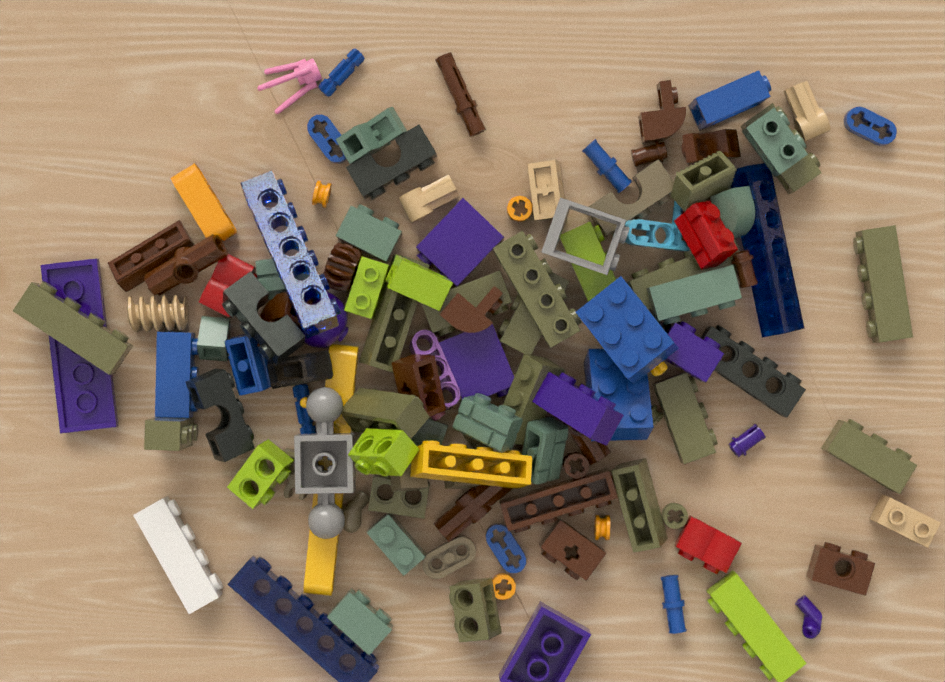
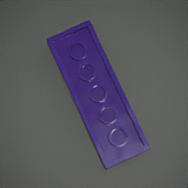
M99 259L40 265L42 281L55 287L58 290L56 292L57 296L64 300L66 297L73 299L81 305L80 311L88 316L90 313L97 315L105 321L103 326L107 328ZM49 335L60 434L119 427L113 374L108 375Z

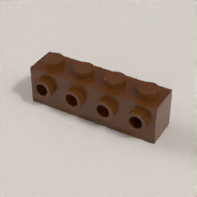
M604 468L588 473L580 479H568L502 499L499 502L508 531L514 530L515 533L530 529L531 524L541 522L542 525L557 521L558 516L567 513L570 517L584 513V508L594 505L596 508L612 504L611 500L618 497L610 471Z

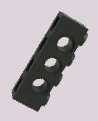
M719 325L716 328L708 326L700 338L704 340L707 336L721 345L718 350L726 345L732 351L730 360L726 362L720 360L714 371L780 416L787 418L806 390L800 386L802 381L789 372L784 375L776 370L779 365L764 356L761 360L753 354L755 349L747 343L740 341L738 344L729 337L732 334ZM750 361L755 366V373L747 378L742 372V367L746 362ZM771 377L776 378L778 381V389L773 393H769L766 389V382Z

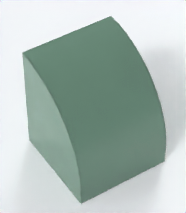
M201 317L197 341L199 359L228 361L229 353H227L224 341L230 339V318Z

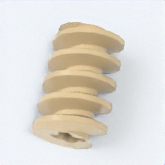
M163 295L160 304H157L155 296H151L149 304H146L143 296H140L138 304H134L132 296H129L127 301L128 322L134 332H139L142 326L146 332H150L153 325L158 332L162 331L164 326H166L168 331H173L176 324L180 331H184L189 319L187 296L185 295L183 303H180L177 295H174L172 303H168L166 295Z

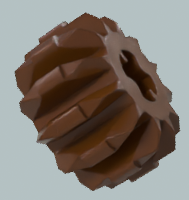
M346 243L334 245L323 272V284L331 289L347 292L353 284L362 256L361 250Z

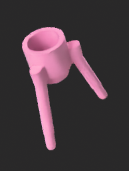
M313 58L308 61L302 59L295 63L264 70V73L267 75L293 69L294 72L259 85L257 87L258 91L274 87L297 78L300 85L306 84L275 109V114L281 113L308 91L318 87L316 81L321 80L322 77Z

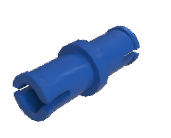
M596 139L582 150L599 169L597 173L600 176L603 174L618 193L622 192L632 183V180L616 164L617 160L615 157L611 158Z
M678 575L661 577L665 599L662 605L667 613L669 634L687 631L683 614L685 602L681 599Z

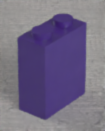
M462 198L416 246L420 251L417 257L423 263L429 264V267L433 264L440 270L439 274L447 277L458 287L492 251V248L503 240L504 236Z
M493 324L480 332H464L439 342L460 389L462 399L475 395V393L486 396L496 393L498 398L508 394L514 375Z

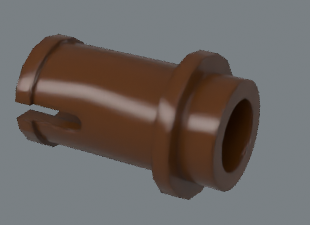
M655 141L653 145L631 150L635 167L657 161L658 159L660 162H663V159L668 158L664 142L659 143Z
M749 250L732 254L731 264H735L740 288L756 285L758 281L756 280L751 261L754 258L753 255H750Z

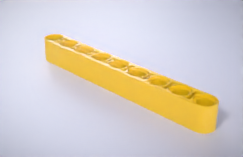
M332 344L329 347L325 387L337 391L342 398L344 406L354 395L359 346ZM342 415L336 419L341 424H348ZM334 426V433H340V429ZM327 456L318 461L319 465L324 466V470H328V467L333 465ZM335 493V504L342 510L344 493ZM313 494L312 509L318 504L317 494ZM311 530L309 531L303 593L332 596L339 534L330 539H322L314 535Z

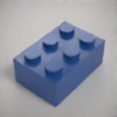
M622 276L576 311V314L625 377L633 384L679 349Z
M588 349L584 360L586 386L596 391L595 398L599 399L600 396H603L616 403L614 409L624 415L610 441L647 440L654 428L648 373L633 384L625 377L604 349Z

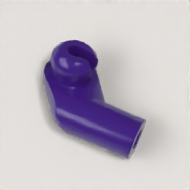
M803 595L796 601L795 605L804 614L803 635L808 639H813L821 631L822 613L806 595Z

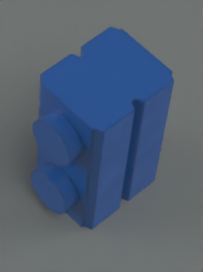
M245 334L224 341L227 353H229L228 357L239 396L260 392L277 385L271 359L268 361L261 354L257 347L258 342L253 337L250 339Z

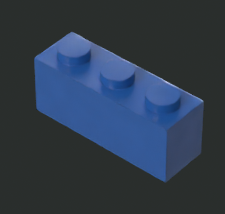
M157 332L155 417L191 418L194 416V412L198 411V408L194 406L185 382L199 376V367H195V355H199L197 349L198 338H195V333Z

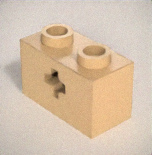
M881 494L869 518L927 548L941 523Z

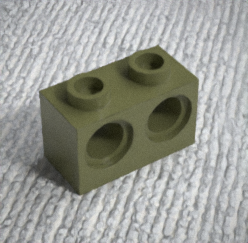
M374 474L368 507L369 511L425 518L430 482H428L427 488L419 490L422 494L421 500L417 503H411L406 498L407 491L394 492L393 496L389 499L380 497L378 487L382 484L391 486L390 475Z
M492 577L463 580L449 586V599L454 610V627L458 633L459 642L490 640L502 633ZM468 591L472 594L473 601L470 599ZM473 619L477 622L478 628L474 625Z

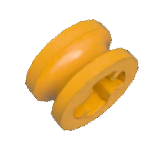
M317 181L312 205L316 206V204L320 203L323 208L327 207L331 194V183L323 185L322 181Z
M515 196L508 203L507 213L514 221H525L532 213V204L524 196ZM519 201L525 203L524 208L528 211L524 216L522 213L520 214L521 217L514 215L515 209L512 208V205L515 202L519 204Z
M595 515V540H599L600 537H604L605 540L610 539V515H606L604 518Z
M499 573L493 577L495 597L500 600L511 598L516 590L513 577L506 573ZM502 579L508 580L507 585L511 583V589H506L505 594L499 593V588L495 589V585L500 584Z

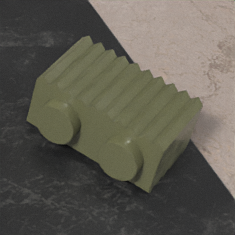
M721 151L712 153V156L708 155L707 158L699 160L698 163L695 162L694 165L685 167V170L681 169V172H676L671 197L685 212L692 204L708 201L711 196L731 189L736 167Z

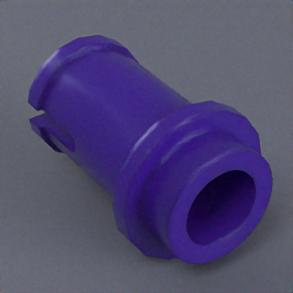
M753 424L751 428L737 438L732 437L728 446L737 457L741 455L746 456V451L766 437L762 430L756 424Z

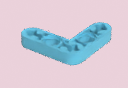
M674 200L672 224L642 219L628 220L625 226L630 229L625 242L634 246L673 251H690L687 243L681 240L682 234L674 222L675 219L683 214V209ZM636 228V230L647 232L646 236H635L631 231ZM658 228H662L666 233V238L661 244L655 238Z

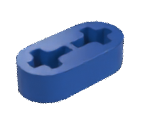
M854 107L844 116V126L849 132L875 145H887L896 138L897 129L893 122L864 107ZM860 113L862 115L861 120L867 123L868 126L860 124L855 127L851 116H856ZM883 126L887 127L886 133L889 134V137L878 138L880 133L872 129V127L878 129Z
M322 114L313 116L307 124V130L312 139L329 161L335 164L345 162L347 160L345 155L340 158L337 155H330L333 150L328 142L333 140L339 146L335 139L341 136L340 132L327 116ZM319 121L321 124L326 122L328 124L325 127L326 132L329 134L326 139L320 132L316 134L313 132L316 129L315 122Z
M501 523L491 525L486 531V541L494 555L507 572H521L526 565V556L512 533L508 531L506 525ZM497 529L498 532L504 531L506 533L503 536L506 546L502 547L498 541H491L493 530ZM510 549L514 556L518 554L521 556L517 567L513 564L509 566L506 564L509 560L505 552L506 550Z

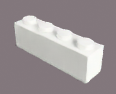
M166 496L133 516L188 614L219 598L223 594L221 591L223 585L218 575L210 572L207 566L209 560L203 549L198 550L193 542V539H195L193 530L188 524L184 525L179 517L182 513L177 502L174 499L170 501L169 497Z

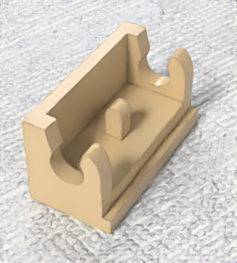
M550 160L527 164L534 220L545 221L553 219L559 199H565L560 162Z

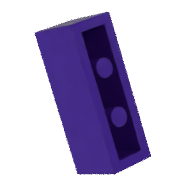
M548 372L532 402L588 438L607 446L624 416L614 409L616 403L603 396H600L599 399L595 398L596 391L583 384L577 387L574 385L577 380L561 372L560 376Z

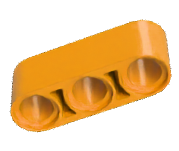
M196 163L171 177L175 188L206 238L213 234L215 236L218 235L225 241L238 233Z

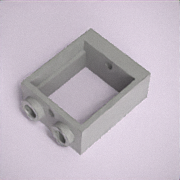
M560 198L541 252L608 275L609 270L615 271L620 255L615 252L619 243L625 244L630 228L625 226V219ZM570 209L617 225L603 266L556 250Z

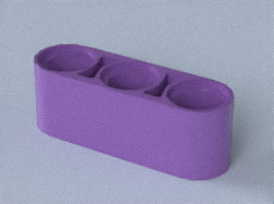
M420 330L410 341L409 349L411 355H435L436 364L442 371L441 376H439L442 390L450 391L453 396L451 403H445L446 410H450L460 399V389L435 334L429 330ZM421 338L428 340L430 350L421 351L417 347L416 341Z

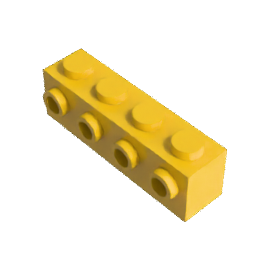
M422 441V444L417 446L419 451L411 461L410 477L517 489L531 485L532 456L520 455V451L516 450L501 453L493 452L494 449L490 447L467 449V445L464 444L442 446L438 441Z

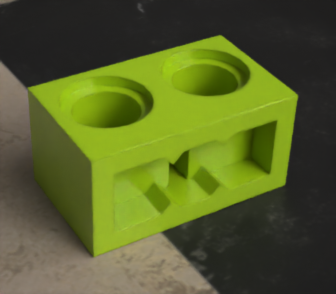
M361 256L344 311L373 319L390 267L388 264Z
M366 428L348 456L355 462L356 469L365 475L402 476L419 451V448L403 430Z
M268 439L255 448L227 488L252 509L261 503L266 505L276 493L273 491L276 484H282L290 475L291 471L288 468L294 460ZM267 459L274 464V471L268 467ZM251 481L258 485L259 492L253 489Z

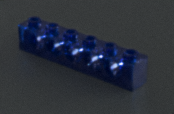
M765 163L737 168L731 188L749 186L755 205L754 223L749 232L741 237L743 250H749L750 255L752 254L754 257L751 261L758 283L751 286L762 338L805 329L772 173Z
M271 170L241 182L246 202L306 338L308 339L339 326L337 315H340L341 311L336 299H329L326 291L330 290L324 273L319 275L315 268L319 265L314 250H307L305 242H308V238L303 226L297 227L294 221L298 216L293 203H286L284 195L287 194L282 179L276 180ZM268 203H277L276 206L272 208L265 207V205ZM279 226L288 227L285 231L282 232L275 231V229ZM289 250L298 251V253L293 256L285 255L286 252H288ZM303 273L309 275L305 280L296 279L298 275ZM311 298L320 299L315 305L307 304V301Z
M253 555L227 584L338 682H369L378 672V659L372 653L368 655L365 651L363 652L358 648L353 640L334 626L335 624L327 618L328 614L325 612L320 614L313 608L315 604L305 594L299 596L291 589L293 584L283 575L276 576L270 570L272 568L270 563L261 556L257 559ZM260 579L267 580L271 587L270 591L267 593L260 592L256 587V582ZM280 598L288 599L292 604V609L289 611L280 610L277 601ZM301 617L310 618L313 622V628L309 630L302 629L299 626L298 620ZM325 635L333 638L335 645L332 648H324L320 644L319 639ZM345 654H350L355 658L356 664L351 667L344 666L341 662V657Z

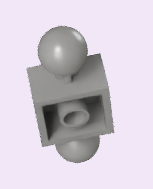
M321 387L315 389L308 396L306 402L307 413L316 422V434H297L294 436L295 494H317L318 504L309 513L308 525L312 533L317 537L330 539L337 536L343 530L345 524L344 513L335 504V493H354L356 490L355 462L348 456L355 445V433H334L333 422L342 413L343 401L339 393L334 389ZM324 456H327L328 460L332 461L333 464L328 467V470H324V466L318 464V461L322 460Z

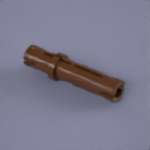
M452 52L441 55L435 61L455 101L456 113L464 121L469 136H476L486 130L476 109L478 106L476 100H472Z

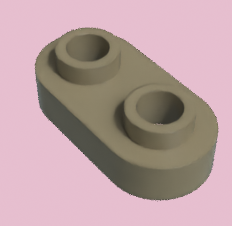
M458 536L450 542H446L429 551L423 559L424 572L431 578L440 579L472 562L475 557L476 548L474 542L468 537ZM464 545L467 548V552L464 555L458 554L456 551L458 546ZM438 558L442 561V566L434 568L431 562Z

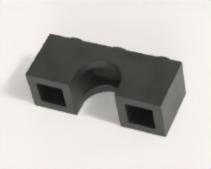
M420 124L395 138L401 150V157L394 166L382 167L378 165L371 153L346 167L364 199L369 196L371 200L379 197L386 192L384 187L393 182L397 186L410 178L408 173L416 168L423 171L435 163L433 158L437 157V153Z
M250 271L223 291L222 306L231 317L236 316L242 323L240 327L245 335L250 339L253 337L260 346L258 348L261 354L268 361L272 359L278 365L304 345L305 335L288 315L276 322H266L259 317L257 311L268 302L269 292Z
M213 369L185 381L195 408L205 410L216 406L220 410V424L216 429L205 434L215 460L226 462L255 449L252 442L254 440L253 432L250 426L245 424L242 416L244 414L243 405L235 397L232 389L235 387L234 381L226 370Z

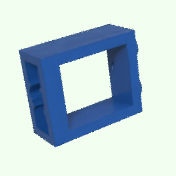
M758 70L696 97L688 106L699 131L762 104L771 97L769 94L771 85L765 75L762 76Z

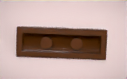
M178 220L108 262V265L117 284L125 292H128L145 282L144 276L146 273L172 259L178 248L192 247L195 243L183 223Z

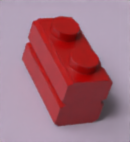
M711 201L692 204L685 213L674 220L701 270L719 266L738 250L734 243L733 233L725 227L720 218L719 209Z

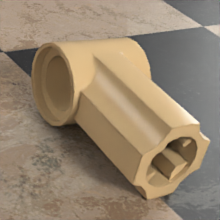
M808 81L783 91L795 117V129L800 133L804 142L831 130L826 113L822 108L818 107Z
M447 175L423 188L418 187L399 197V200L410 222L414 223L432 214L433 210L459 197V194L450 176Z

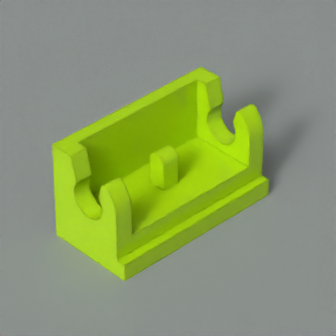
M397 254L386 278L389 289L440 311L453 284L447 277Z

